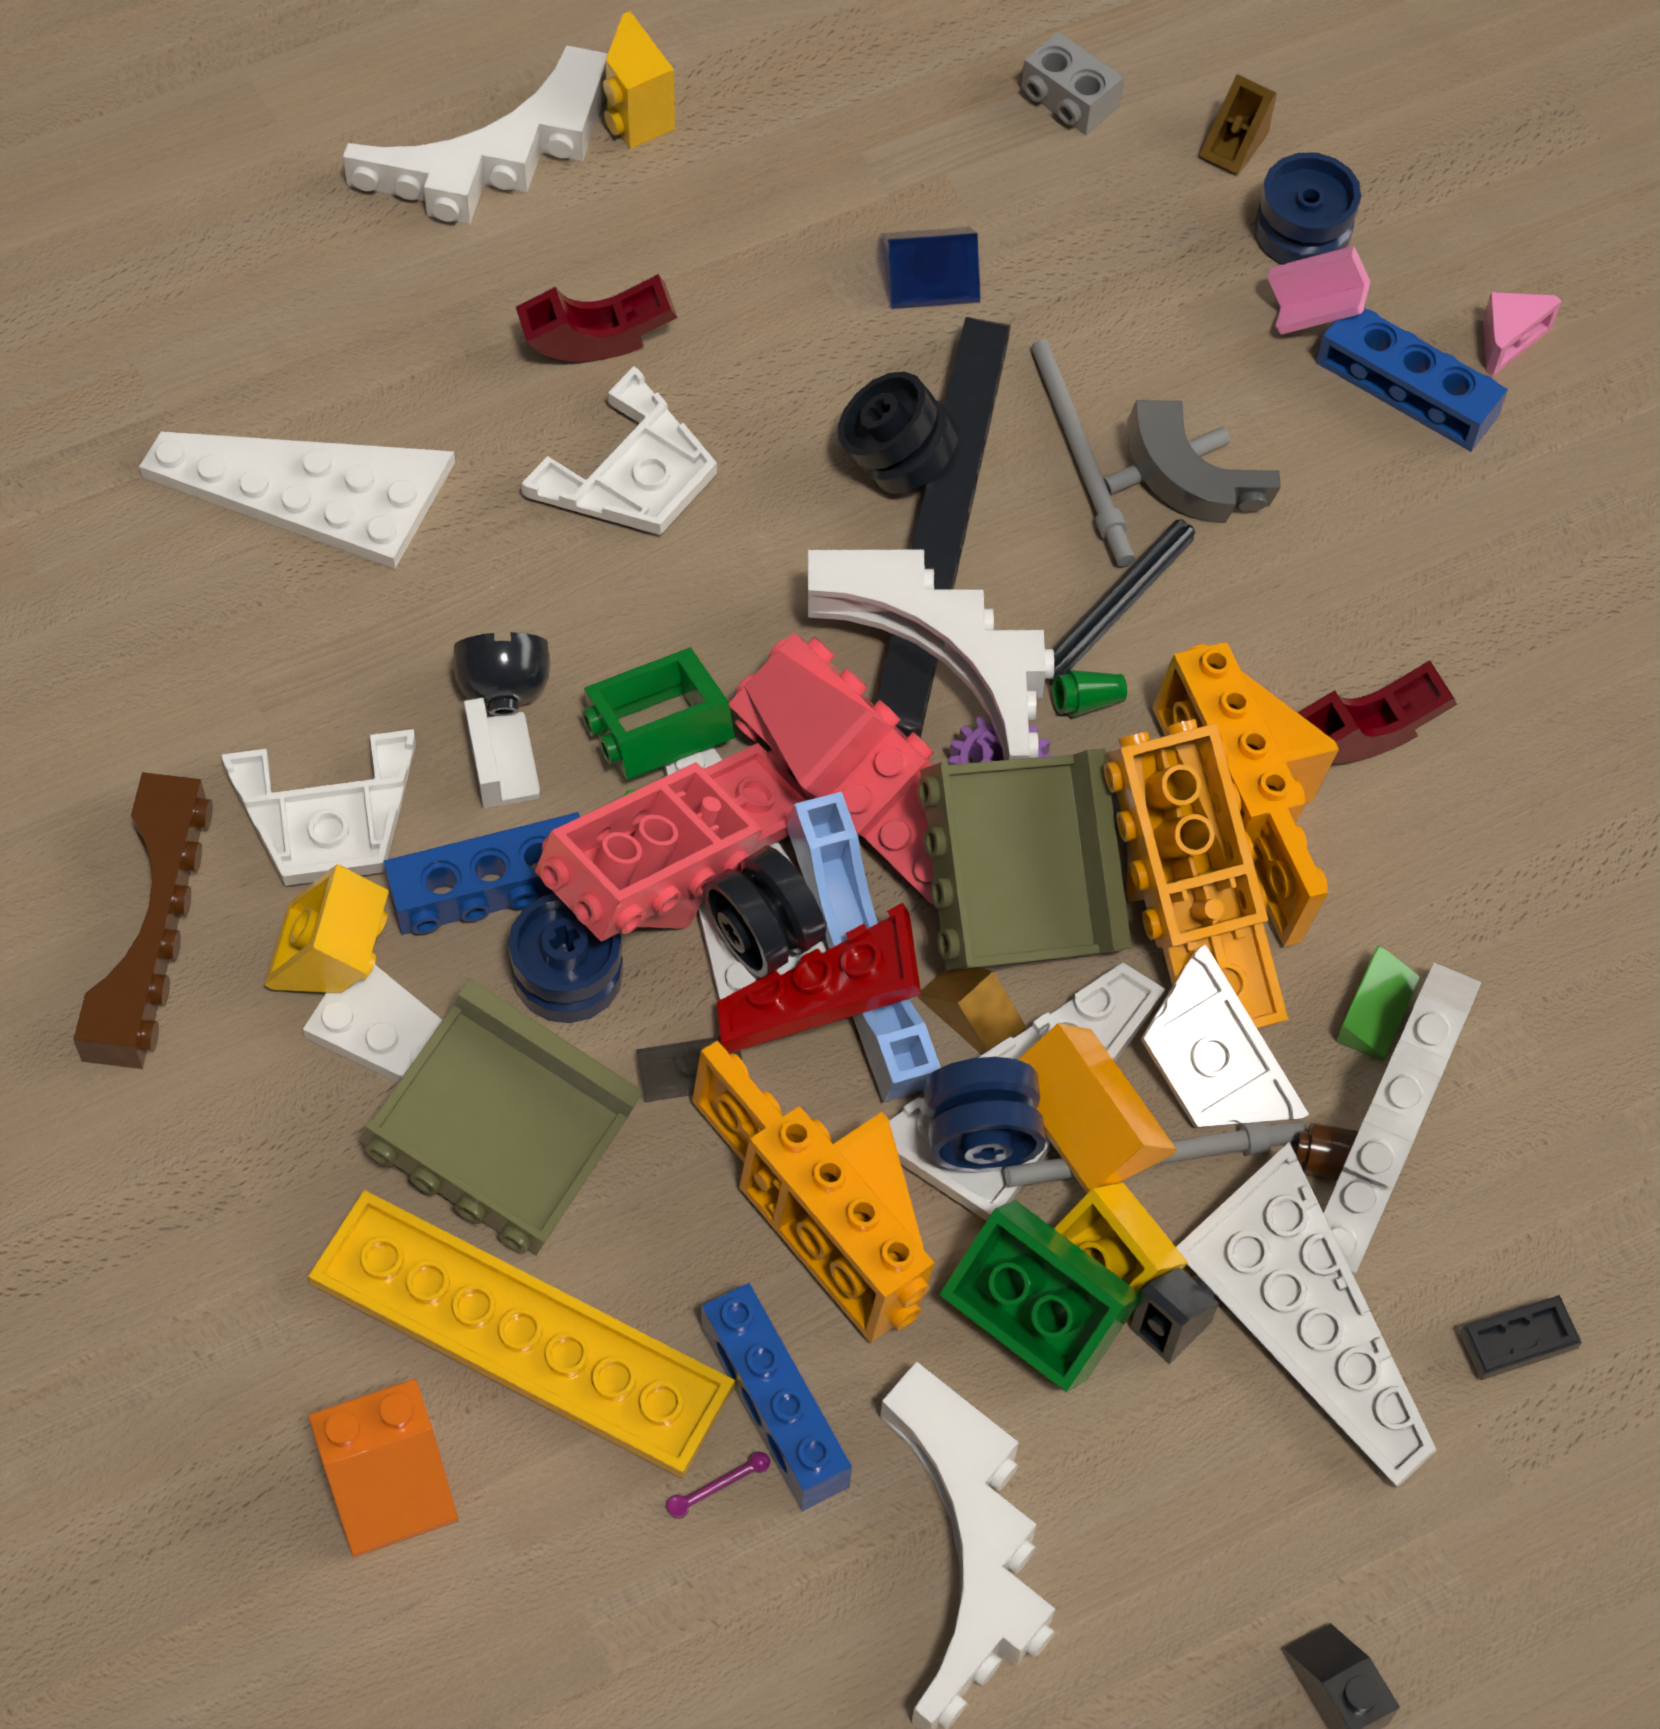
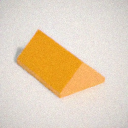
M1057 1023L1018 1059L1030 1064L1037 1072L1040 1102L1036 1109L1043 1116L1045 1134L1086 1194L1092 1188L1117 1184L1175 1155L1177 1148L1092 1029Z

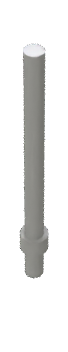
M1045 339L1038 340L1032 344L1031 349L1098 514L1095 518L1096 525L1101 537L1108 540L1118 566H1128L1135 560L1125 534L1128 526L1122 511L1119 508H1115L1049 342Z
M1303 1121L1266 1126L1264 1122L1243 1124L1238 1131L1174 1140L1172 1143L1177 1148L1175 1155L1157 1164L1244 1151L1246 1155L1266 1153L1270 1150V1146L1283 1145L1288 1142L1296 1143L1299 1131L1307 1132ZM1062 1158L1005 1167V1178L1008 1187L1075 1177Z

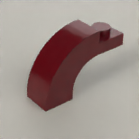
M659 274L603 300H573L564 296L554 287L515 307L526 342L532 348L548 357L572 362L601 361L634 352L644 347L642 335L678 318L666 283Z
M1429 660L1376 692L1358 698H1342L1334 690L1297 713L1336 742L1339 750L1332 763H1351L1378 756L1418 737L1415 729L1453 708L1457 703L1436 668Z

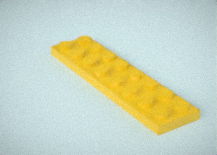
M366 1190L362 1192L308 1276L310 1285L682 1479L685 1477L735 1389L734 1379Z

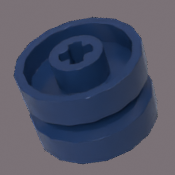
M1296 153L1281 158L1269 169L1263 183L1260 197L1261 203L1255 220L1258 242L1267 254L1283 264L1348 247L1355 225L1354 220L1361 201L1360 182L1352 170L1336 158L1320 153Z
M556 894L541 896L523 908L512 924L508 946L516 993L531 1012L548 1021L574 1023L591 1019L608 1008L620 991L623 976L622 939L620 932L601 942L586 925L578 920L576 915Z
M1004 1057L971 1058L950 1063L937 1069L924 1080L926 1115L932 1120L928 1129L930 1157L937 1165L953 1171H997L1005 1169L1006 1166L1019 1165L1030 1161L1044 1150L1046 1143L1043 1116L1036 1109L1040 1102L1038 1074L1030 1064Z

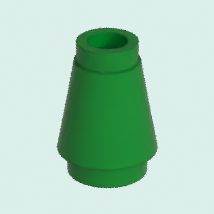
M1066 670L1063 675H1057L1053 679L1052 697L1054 706L1059 714L1067 713L1070 717H1076L1119 702H1125L1127 698L1125 677L1121 673Z

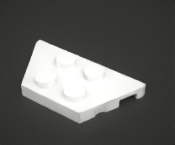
M1203 945L1196 949L1141 1038L1142 1043L1193 1127L1301 1119L1309 1115L1207 946Z

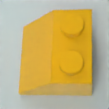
M631 11L622 14L606 57V80L603 81V89L608 103V110L604 112L606 124L614 136L620 135L629 149L675 130L674 69Z
M339 864L333 866L288 903L264 986L272 990L342 993L356 981L365 980L372 971L376 961V954L372 952L376 937L381 933L387 921L388 913L384 911L389 890Z
M1124 1182L1092 1188L1054 1228L1139 1293L1153 1280L1178 1267L1182 1270L1188 1264V1261Z

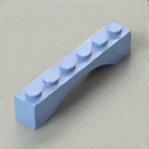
M842 792L795 803L786 828L805 882L813 893L822 912L826 926V941L830 949L848 939L845 934L846 932L865 923L867 928L878 923L866 881L859 839ZM910 999L853 1016L883 1103L922 1092L924 1080L941 1067L925 1022L914 1008Z

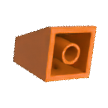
M416 1378L308 1415L353 1558L459 1522L433 1428Z

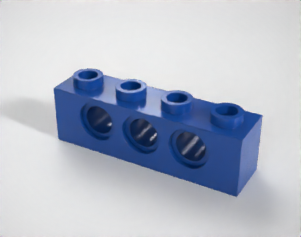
M1364 308L1361 314L1336 320L1323 335L1316 361L1323 368L1470 452L1473 451L1499 417L1508 392L1506 387L1497 383L1493 378L1477 372L1458 361L1451 354L1438 350L1419 339L1412 332L1399 328L1380 317L1373 310Z
M579 812L384 860L387 883L401 935L413 932L416 934H426L435 931L441 925L456 921L472 922L483 919L492 912L508 908L523 909L541 896L555 894L534 872L535 869L530 866L539 862L543 852L542 844L551 831L579 818ZM489 874L502 876L495 881L482 880L484 876ZM442 886L453 888L444 894L433 892L436 888Z
M750 1283L702 1305V1331L727 1376L735 1380V1391L801 1511L803 1512L849 1488L852 1465Z

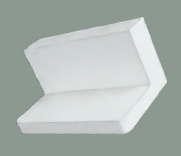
M484 698L464 701L467 727L483 809L539 799L541 793L525 714L518 712L513 715L487 718Z

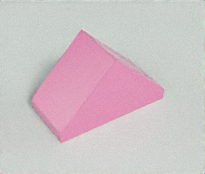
M1491 292L1482 320L1486 372L1493 377L1553 328L1562 300L1556 295Z

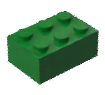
M1016 1200L993 1210L939 1293L942 1298L1065 1392L1074 1389L1088 1380L1136 1308L1141 1294Z

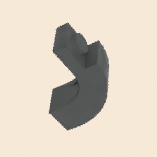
M1136 400L1127 419L1131 454L1143 480L1164 502L1188 516L1216 523H1226L1235 506H1239L1244 511H1257L1271 505L1281 488L1279 471L1227 470L1213 466L1204 461L1192 449L1187 440L1184 429L1182 401Z

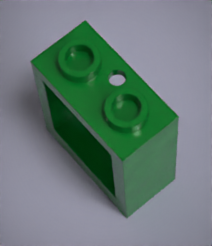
M691 647L584 687L588 707L582 709V716L587 730L592 737L600 736V745L607 762L610 765L617 763L627 780L735 738L729 701ZM682 694L691 705L687 709L627 732L618 720Z

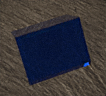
M970 227L881 233V245L891 309L980 303L978 233Z

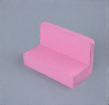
M1355 246L1272 267L1267 277L1281 306L1276 322L1279 334L1361 314L1364 310L1370 286V279Z

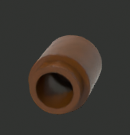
M1313 1122L1310 1124L1308 1132L1299 1131L1294 1153L1298 1161L1302 1163L1304 1174L1338 1180L1359 1131Z

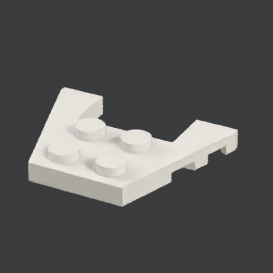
M633 366L608 392V404L640 424L588 479H583L547 456L521 483L522 494L530 499L661 535L717 474V462L684 423L679 424L667 409L666 401L658 392L654 394L645 383V376L639 369Z
M414 729L370 735L374 779L274 793L272 792L267 749L222 754L225 771L285 886L315 882L336 864L360 876L385 872L383 861L388 860L416 748Z

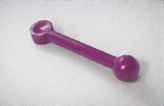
M755 1452L750 1457L748 1463L688 1496H672L667 1502L669 1515L675 1519L684 1518L688 1514L690 1506L752 1472H765L770 1466L769 1456L764 1452Z

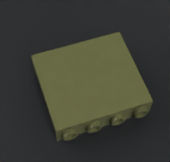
M1105 748L1085 750L1073 755L948 765V762H940L920 769L921 778L918 783V796L920 803L925 807L928 827L925 832L924 843L928 856L932 858L934 880L931 884V897L934 906L938 908L941 930L938 933L937 944L939 953L945 960L946 971L1104 954L1132 948L1111 791L1106 784L1103 769L1104 764L1107 763Z
M468 978L458 992L454 1005L374 1119L372 1121L369 1120L364 1126L360 1142L366 1145L365 1151L377 1162L389 1167L395 1164L411 1175L409 1177L411 1182L420 1190L430 1195L440 1193L455 1203V1210L468 1221L475 1224H481L483 1221L500 1232V1240L511 1249L520 1253H525L527 1250L537 1256L644 1091Z

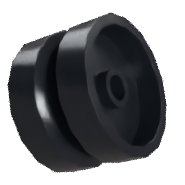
M905 371L887 373L870 381L853 396L844 408L838 423V440L844 450L858 465L862 466L865 473L879 489L891 494L910 492L927 484L943 470L952 458L959 440L958 425L952 416L934 398L918 376Z
M768 845L764 846L741 861V873L727 869L703 885V896L707 909L717 930L741 964L752 974L760 978L768 976L788 963L789 950L800 955L826 939L825 922L813 893L792 863L776 848Z

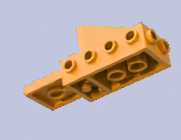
M1227 642L1210 646L1207 644L1195 645L1184 652L1173 655L1152 709L1165 736H1168L1166 726L1196 719L1198 728L1217 723L1219 734L1223 736L1228 749L1229 758L1227 764L1231 780L1236 785L1240 795V814L1244 829L1250 836L1253 844V863L1256 875L1266 893V910L1284 947L1302 943L1328 894V885L1324 872L1321 868L1315 866L1311 858L1303 829L1296 825V822L1305 804L1313 802L1339 748L1336 742L1241 671Z
M1196 719L1166 726L1168 736L1150 740L1148 731L1119 738L1121 748L1106 753L1108 763L1104 764L1103 769L1106 784L1112 793L1116 792L1121 812H1118L1116 815L1119 833L1124 842L1128 841L1127 895L1129 902L1145 900L1147 910L1142 912L1143 925L1150 940L1155 939L1157 948H1163L1172 986L1194 951L1206 945L1256 1028L1289 1020L1263 922L1269 921L1266 913L1267 897L1263 885L1256 875L1253 863V844L1250 836L1244 829L1240 814V795L1236 785L1231 780L1227 764L1229 758L1228 749L1223 736L1219 734L1217 723L1198 728Z
M718 1040L701 1050L692 1102L744 1162L739 1188L870 1343L893 1327L901 1331L912 1324L922 1312L920 1306L923 1297L930 1289L928 1282L935 1262L924 1250L890 1122L886 1115L880 1112L832 1144L831 1137L825 1126L818 1119H811L800 1106L782 1116L781 1108L776 1099L767 1091L761 1092L749 1078L747 1067L740 1057L734 1053L729 1054Z

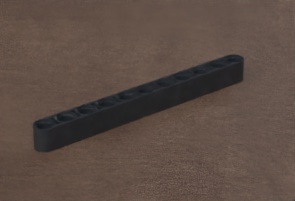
M965 317L944 406L958 425L959 440L952 458L943 470L926 484L911 549L924 550V569H934V590H954L1005 361L1010 324ZM892 634L876 703L881 700L901 719L896 727L907 737L914 732L921 738L938 659L915 643Z

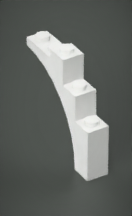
M566 45L555 70L534 95L510 114L485 128L463 136L419 146L377 147L348 143L343 154L347 186L363 191L396 195L408 200L426 201L427 216L446 222L454 221L470 225L484 185L527 193L541 153L553 155L557 158L584 161L606 97L603 81L606 80V57L608 53Z
M808 550V617L847 620L883 629L915 643L945 663L972 690L990 717L1002 747L1004 760L1038 757V733L1029 732L1028 720H1036V698H1043L1045 679H1053L1054 651L1053 649H1045L1044 630H994L993 609H984L983 589L934 590V569H924V550Z
M1435 962L1419 993L1324 1212V1216L1350 1270L1357 1273L1481 985L1480 981Z
M916 1361L883 1399L880 1420L914 1453L934 1482L951 1521L959 1559L960 1607L954 1636L941 1668L914 1708L912 1724L918 1729H936L939 1725L949 1729L968 1704L962 1698L974 1682L983 1687L1001 1665L1003 1660L997 1655L998 1653L1017 1666L1027 1653L1036 1658L1042 1652L1055 1633L1049 1627L1055 1608L1008 1571L1011 1569L1017 1574L1030 1560L1037 1548L1031 1543L1037 1524L992 1489L994 1487L997 1491H1000L1018 1469L1019 1465L1014 1460L1019 1442Z

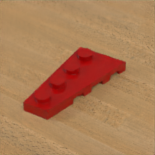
M902 902L887 910L889 917L872 927L867 928L865 923L846 932L845 934L848 939L821 953L819 948H816L801 956V962L786 973L780 975L777 971H774L768 976L760 978L717 1001L721 1043L727 1052H736L920 996L921 988L910 913Z

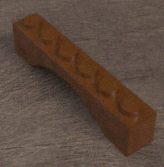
M146 772L141 774L131 817L138 839L150 858L152 886L149 907L140 932L125 957L102 981L85 993L73 1039L82 1062L143 1069L147 1051L153 1052L156 1048L159 1025L155 1021L158 1005L165 1006L169 995L170 979L166 972L169 960L175 961L180 950L181 934L177 927L180 915L187 916L190 909L191 887L188 886L191 872H198L201 864L202 844L198 842L201 829H208L212 818V800L206 799L201 779Z

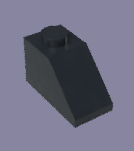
M1178 1267L1148 1283L1142 1289L1130 1329L1170 1365L1212 1322L1218 1302L1214 1299V1294L1210 1287L1203 1280L1196 1276L1189 1277Z
M1331 1623L1282 1650L1328 1729H1381L1390 1723L1400 1709L1399 1704L1371 1658Z

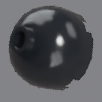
M510 632L511 641H495L494 633L480 634L462 639L455 643L454 656L452 657L456 682L469 700L484 698L485 707H489L490 714L497 716L516 714L519 712L520 705L532 702L544 690L549 679L550 653L547 639L537 635Z

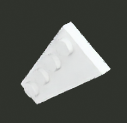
M374 964L372 971L365 980L356 981L342 993L327 992L304 1026L303 1032L306 1039L399 1083L440 1025L442 1019Z

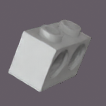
M1058 31L1024 59L1021 90L1033 101L1041 103L1058 115L1064 123L1072 125L1084 135H1087L1120 107L1124 77Z

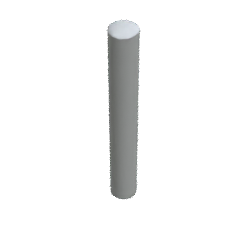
M1220 427L1188 442L1192 449L1199 456H1202L1229 444L1230 437L1224 427ZM1135 464L1103 478L1110 495L1144 481Z

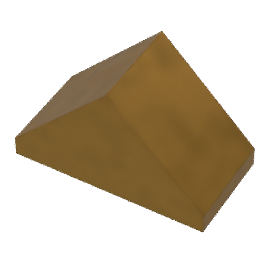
M1236 74L1199 156L1236 174H1240L1269 133L1277 92Z
M969 968L946 971L945 969L921 990V995L918 996L927 1007L981 1055L1010 1036L1015 1038L1026 1030L1025 1023L996 975L990 970Z

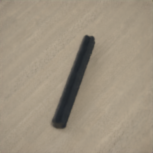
M1183 519L1175 520L1052 648L1054 651V677L1063 675L1066 670H1071L1194 541L1195 529L1192 525L1187 524ZM1045 679V682L1052 685L1053 679Z

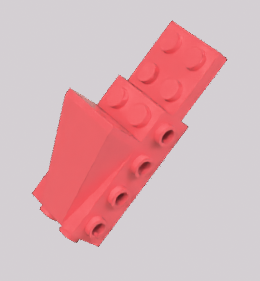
M793 632L789 638L782 639L771 649L768 655L769 660L756 674L747 676L736 688V696L729 702V706L740 716L735 721V724L753 741L757 742L761 737L772 748L767 756L780 769H785L788 773L792 771L800 784L799 788L810 799L842 792L857 835L859 834L864 837L930 904L934 905L931 897V884L934 880L932 858L928 856L924 843L925 832L928 828L926 812L918 796V783L921 778L920 769L934 765L929 759L934 751L914 732L907 737L898 729L896 725L901 719L881 700L874 705L863 694L868 687L852 671L846 668L841 673L831 663L835 655L819 639L814 636L808 642Z
M757 743L704 769L695 762L552 830L542 844L543 852L534 872L601 942L619 932L628 934L637 927L685 929L692 924L704 898L703 885L727 869L741 873L742 860L764 846H770L789 836L786 826L794 804L811 799L799 788L800 784L785 769H780L767 756L768 752Z

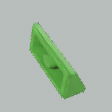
M1377 945L1336 1042L1384 1061L1420 976L1388 950Z

